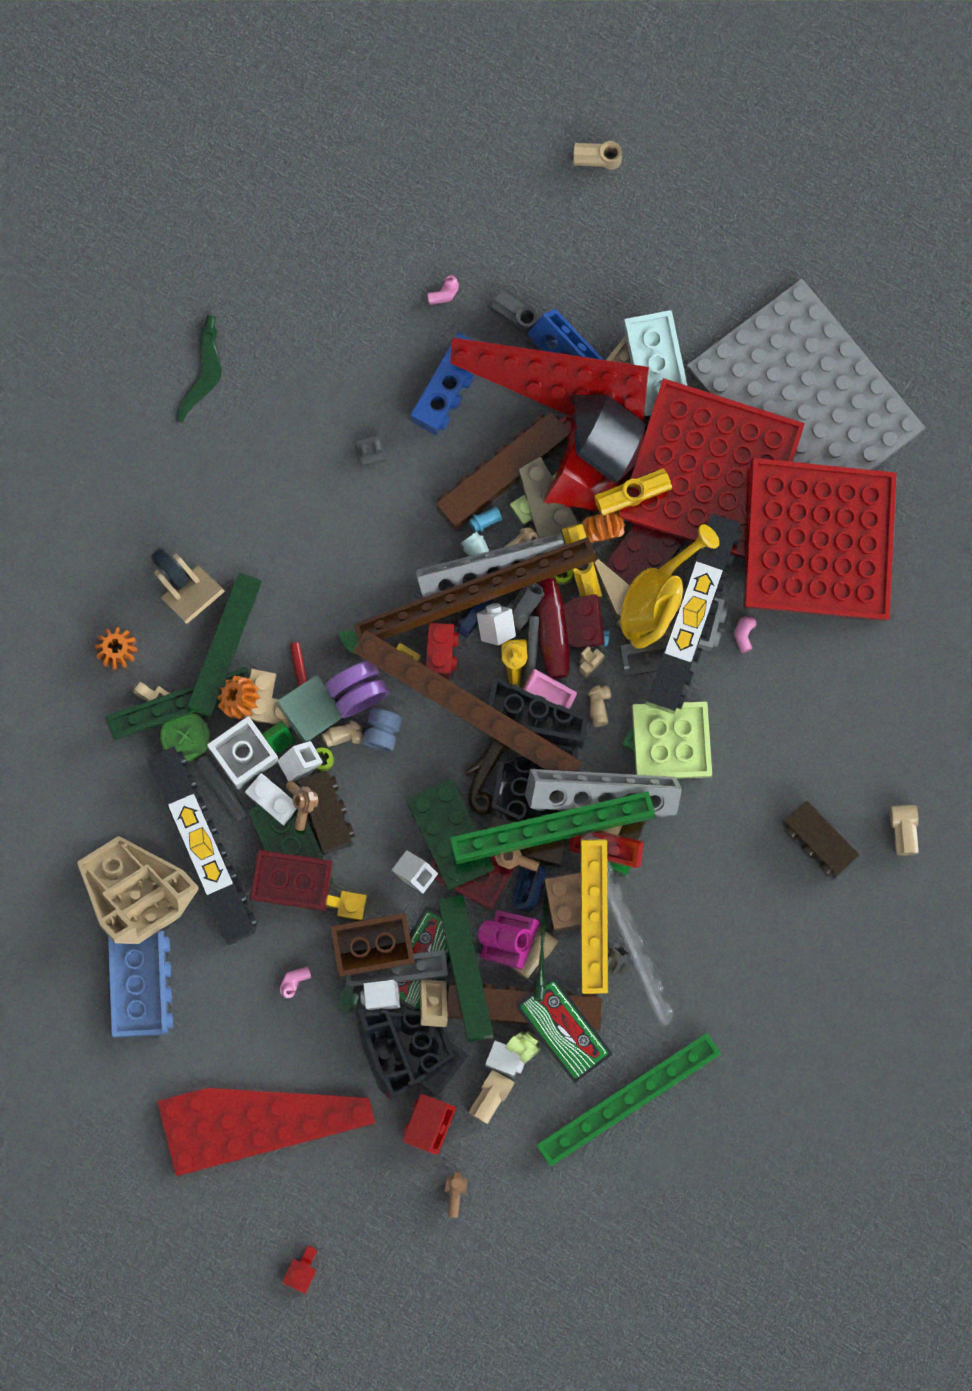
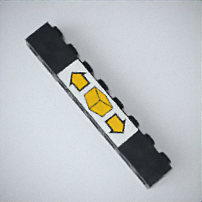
M711 514L708 526L717 534L719 546L716 549L704 547L698 551L646 705L671 714H675L676 708L682 709L686 695L682 694L684 685L690 686L694 674L693 671H690L692 662H698L702 651L698 644L701 638L706 639L710 625L706 624L708 615L714 616L718 601L714 600L716 592H722L726 581V578L722 577L724 569H730L734 555L730 553L733 544L738 546L742 531L738 530L739 522Z
M174 746L148 757L147 761L227 945L256 934L253 927L258 926L254 915L252 912L247 913L243 905L248 903L243 890H237L233 882L238 878L232 865L227 867L223 859L228 855L222 842L217 844L213 836L218 832L212 819L207 821L203 813L208 809L202 796L197 798L193 790L198 788L193 775H187L183 766L188 765L183 752L177 753Z

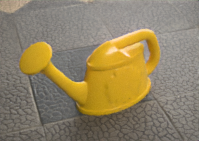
M702 524L699 526V536L695 542L660 569L647 568L631 583L622 604L620 622L624 636L630 640L634 648H645L660 639L680 607L683 584L680 577L672 576L674 571L700 548L709 547L716 549L719 546L717 534L708 525Z

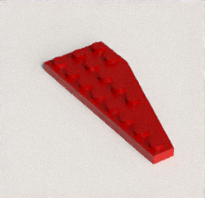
M453 338L450 364L571 417L575 412V406L571 404L570 400L573 395H609L644 422L649 367L460 338Z
M205 1088L158 1101L176 1176L376 1124L369 1098Z

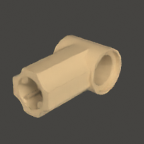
M608 141L604 144L575 143V166H601L608 170H614L621 164L622 151L616 142ZM608 152L617 154L614 159H607L605 157Z
M890 806L891 828L894 829L896 855L908 856L918 854L917 806Z
M540 926L536 932L523 970L511 967L527 980L539 965L542 929ZM546 931L544 959L550 955L559 942Z
M493 1069L484 1082L480 1095L470 1108L469 1114L488 1124L499 1104L505 1100L515 1082Z

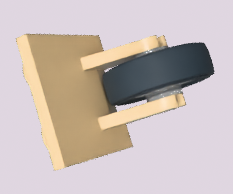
M161 548L151 555V559L158 567L154 575L168 590L161 599L186 624L225 592L199 565L191 571L181 557L177 554L170 557ZM168 580L175 586V588L171 586Z

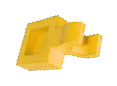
M346 891L341 892L340 898L328 895L326 907L338 909L337 917L362 921L367 895Z

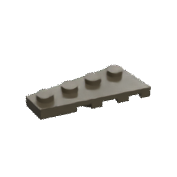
M538 457L518 469L531 512V519L534 523L538 539L561 533L564 545H566L562 529L578 524L569 507L556 503H543L553 478L542 458Z

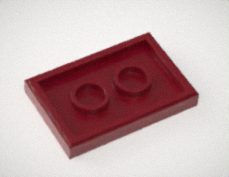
M258 850L250 900L326 911L334 861Z
M495 855L489 857L495 868L494 871L453 889V891L490 911L493 910L515 867L507 869L499 866ZM433 859L430 866L438 873L434 881L446 886Z

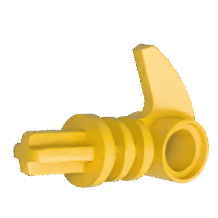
M513 639L501 644V659L506 665L509 684L517 686L520 684L522 666L527 661L526 639Z

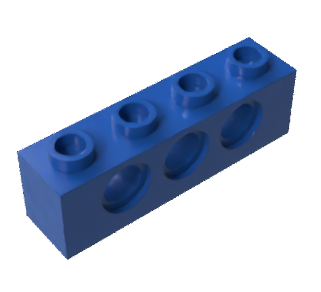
M556 309L543 314L527 334L542 351L604 360Z
M459 332L455 337L460 339L473 340ZM451 345L411 414L412 423L436 436L440 429L443 431L446 429L450 421L449 413L452 408L454 410L458 408L462 400V396H460L464 388L468 389L474 379L471 372L450 364ZM446 381H453L456 383V387L446 389L443 384ZM439 401L444 404V408L434 410L431 405Z

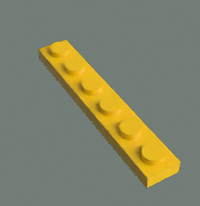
M580 840L582 994L608 993L607 840Z

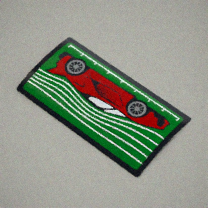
M426 907L410 933L413 954L446 950L448 965L450 957L441 915ZM440 978L424 979V980H435V981H439ZM421 980L398 982L400 1002L414 1011H420Z
M554 977L546 982L543 1002L534 1001L533 992L516 1005V1008L574 1083L612 1056L610 1049Z

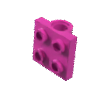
M497 910L494 920L483 922L479 928L478 939L484 945L480 958L485 961L523 970L540 922L533 918Z

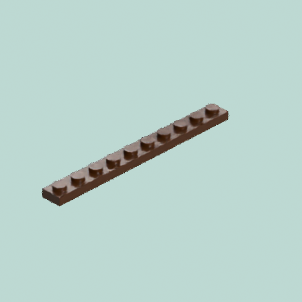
M586 537L355 623L354 628L358 642L366 630L383 640L594 562L597 559L590 539Z
M367 630L353 650L357 655L545 770L577 772L582 764V761Z

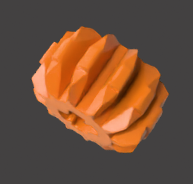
M613 512L603 517L600 514L585 518L583 526L586 537H589L591 543L621 537L625 533L624 520L618 517L619 512Z
M116 627L114 634L109 629H106V638L102 635L98 636V640L102 644H95V650L100 651L96 657L98 660L104 659L102 663L104 667L109 666L112 662V669L117 670L118 663H121L123 668L127 667L126 659L134 662L135 659L130 653H137L138 649L132 646L135 644L136 639L135 637L128 638L130 635L128 630L121 634L120 628ZM114 644H119L121 651L118 649V653H113L111 647L115 648Z
M234 676L232 680L226 679L225 687H219L222 694L217 697L221 701L218 707L224 711L226 716L244 719L245 715L252 716L253 708H258L255 703L261 698L257 694L259 688L251 679Z

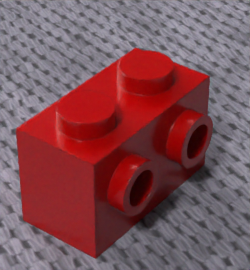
M429 623L426 667L446 679H451V671L456 672L457 657L452 655L453 647H458L459 632H454V624Z
M420 1094V1097L414 1102L411 1120L404 1128L402 1142L438 1155L456 1107L430 1096Z

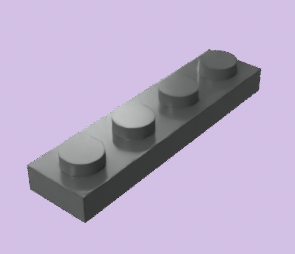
M446 950L413 954L415 964L346 976L347 988L364 987V983L395 980L398 983L449 977Z

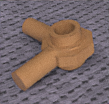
M289 781L286 784V789L293 795L294 807L298 809L294 828L302 831L305 828L308 813L312 812L314 807L318 805V796L309 787L300 788L295 782Z
M520 850L495 855L498 865L507 869L520 865L536 872L540 864L538 861L522 856Z
M454 1172L452 1177L447 1176L445 1192H450L448 1217L458 1218L460 1194H466L467 1178H462L461 1173Z

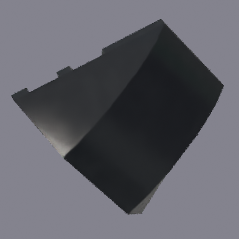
M573 395L570 400L571 404L575 406L572 418L577 424V430L574 432L576 454L616 484L635 467L647 430L646 424L609 395Z
M579 746L572 747L571 750L565 752L578 759ZM524 756L500 760L492 809L518 821L561 812L557 809L538 811L530 808L525 797L530 769L545 770L544 768Z
M365 1009L356 1010L362 1047L378 1089L390 1101L454 1058V1053L444 1028L421 1025L420 1011L406 1010L404 1013L388 1012V1010H381L380 1012L365 1011Z

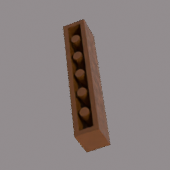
M551 412L546 416L542 414L537 417L530 429L527 431L525 429L521 430L514 436L513 439L515 441L508 446H501L494 453V458L489 462L487 460L482 461L475 468L476 472L470 477L465 475L456 483L457 487L451 492L447 490L437 498L436 510L455 532L472 518V515H477L520 480L519 468L538 457H541L544 461L568 442L567 439L570 433Z
M482 983L491 1022L529 1025L516 1008V1005L533 993L535 988H531V992L521 991V987L505 986V990L495 989L494 984ZM449 985L448 1018L463 1019L456 985ZM565 990L594 1030L599 1031L602 998H597L596 993L573 996L571 991Z

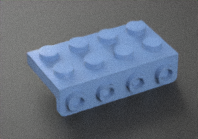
M158 931L139 944L114 943L108 936L112 1037L169 1035V1028H173V1013H168V1003H172V988L167 987V977H171V963L166 962V952H170V937H165L164 931Z

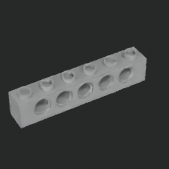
M558 533L418 569L416 572L422 597L425 598L468 582L463 579L467 573H473L476 575V578L487 575V571L491 567L503 569L511 566L515 561H524L565 546L562 534ZM444 579L452 582L446 588L439 586V582Z
M530 769L525 797L530 808L535 810L557 809L559 811H566L622 798L628 794L634 795L649 791L650 797L655 795L651 798L655 815L666 817L667 815H677L682 788L676 777Z

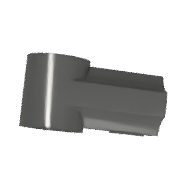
M505 291L497 295L491 306V310L517 326L518 330L523 334H528L538 321V313L534 307L524 305ZM529 316L533 318V321L531 323H523L521 319Z
M537 583L523 587L515 600H512L507 608L512 609L514 626L519 632L529 624V616H534L532 614L545 595L542 590L543 588Z

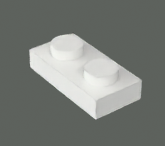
M262 773L245 791L247 796L283 826L298 810L294 807L293 799Z

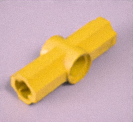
M663 468L638 479H629L625 484L597 494L594 498L598 510L603 517L628 506H636L643 500L672 489V485L667 472ZM636 488L640 495L631 497L627 494V489Z
M583 523L562 529L566 545L586 538ZM594 562L589 563L586 568L577 567L572 569L580 597L597 594L599 597L602 596Z

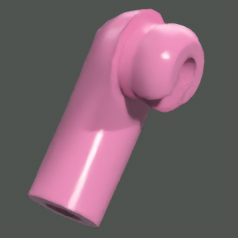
M447 276L440 291L427 293L429 305L450 302L459 288L456 277Z
M752 616L740 618L734 630V637L741 653L753 649L748 638L750 631L756 627V620Z
M308 966L285 974L280 985V993L285 998H291L295 995L300 981L311 978Z

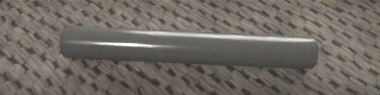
M529 616L525 683L532 669H536L539 631L538 616Z

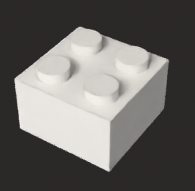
M249 716L207 745L209 751L237 790H240L261 773H264L278 763V756Z

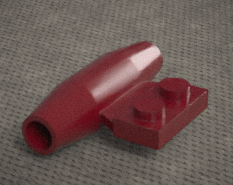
M550 577L537 582L543 588L542 590L545 595L535 608V613L539 617L538 635L540 650L548 676L552 679H560L569 676L570 645L583 649L587 646L604 645L605 640L599 596L593 594L572 598V600L564 605L555 577Z

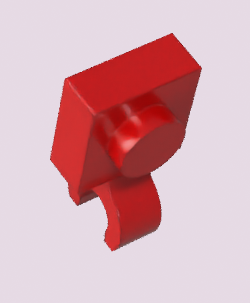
M307 1246L301 1262L295 1259L292 1260L282 1283L306 1294L317 1271L310 1266L318 1250Z

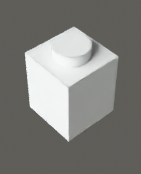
M494 603L477 613L481 641L500 645L516 637L511 608Z
M311 741L293 746L277 761L288 781H296L308 777L323 763Z
M407 850L392 869L403 882L423 894L438 875L426 861Z
M395 980L364 983V991H361L362 1006H366L368 1011L373 1012L401 1009L398 983Z
M494 1041L485 1067L513 1078L516 1072L521 1074L525 1063L519 1059L520 1056L514 1051H508L505 1048V1044Z

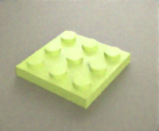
M684 702L681 710L676 708L675 714L646 704H633L631 706L636 775L676 777L677 779L712 777L707 702Z

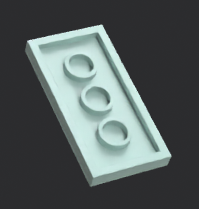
M672 310L622 320L631 364L649 367L644 417L651 416L663 378L687 386Z

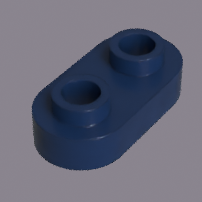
M493 599L472 606L468 616L466 614L462 615L456 625L461 636L468 638L478 624L477 613L486 609V606L490 605Z
M539 864L536 872L522 867L512 896V903L515 908L523 912H529L537 905L546 877V869L543 865Z

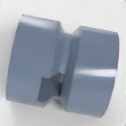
M371 709L367 722L370 728L365 730L361 743L376 750L393 752L396 737L393 734L399 731L402 717L386 710Z

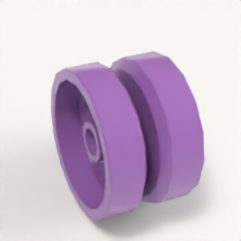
M369 661L361 662L344 670L325 684L330 697L339 699L335 706L341 718H347L363 712L382 701L390 693L384 680H375L379 675V670L377 666Z

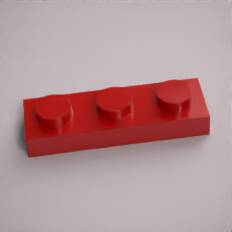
M603 831L570 838L568 851L581 854L580 840L606 839L607 861L634 868L641 866L643 841Z

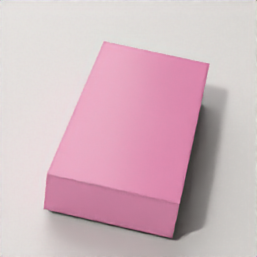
M532 669L523 687V690L542 696L556 705L560 704L569 709L577 695V692L536 669Z

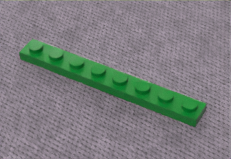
M649 791L450 837V842L456 864L653 819L655 818V812Z
M708 1033L704 1034L537 1144V1148L548 1165L552 1167L720 1056V1051Z

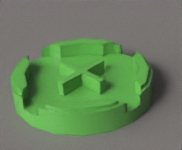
M193 713L163 724L160 741L164 751L175 746L177 753L182 751L186 761L190 762L200 758L206 752L207 745L210 743V731L207 723L200 716Z

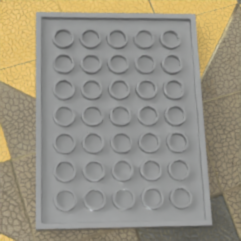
M800 279L687 365V369L708 393L805 423L793 462L873 470L926 428L803 279Z

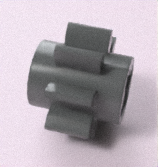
M615 944L613 947L608 945V974L616 976L619 972L624 975L633 960L629 959V950L623 945Z

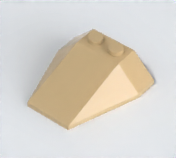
M117 836L77 862L99 925L114 943L139 944L180 918L198 891V886L182 869L120 836Z

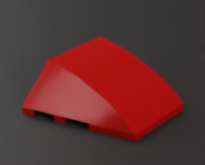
M574 421L567 439L569 441L556 477L549 485L543 503L562 504L564 507L569 508L572 506L585 508L587 511L600 513L594 496L625 484L631 478L633 472L630 470L615 484L576 454L574 432L577 430V424Z

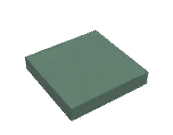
M317 675L276 702V705L303 743L310 741L342 719L335 706V700L330 697Z

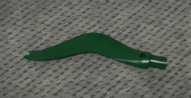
M212 315L206 316L205 327L201 329L202 374L180 405L178 411L179 422L184 421L191 408L218 384L221 378V364L216 348V317Z
M546 896L543 900L539 965L534 983V1001L536 1002L544 1001L546 989L544 979Z

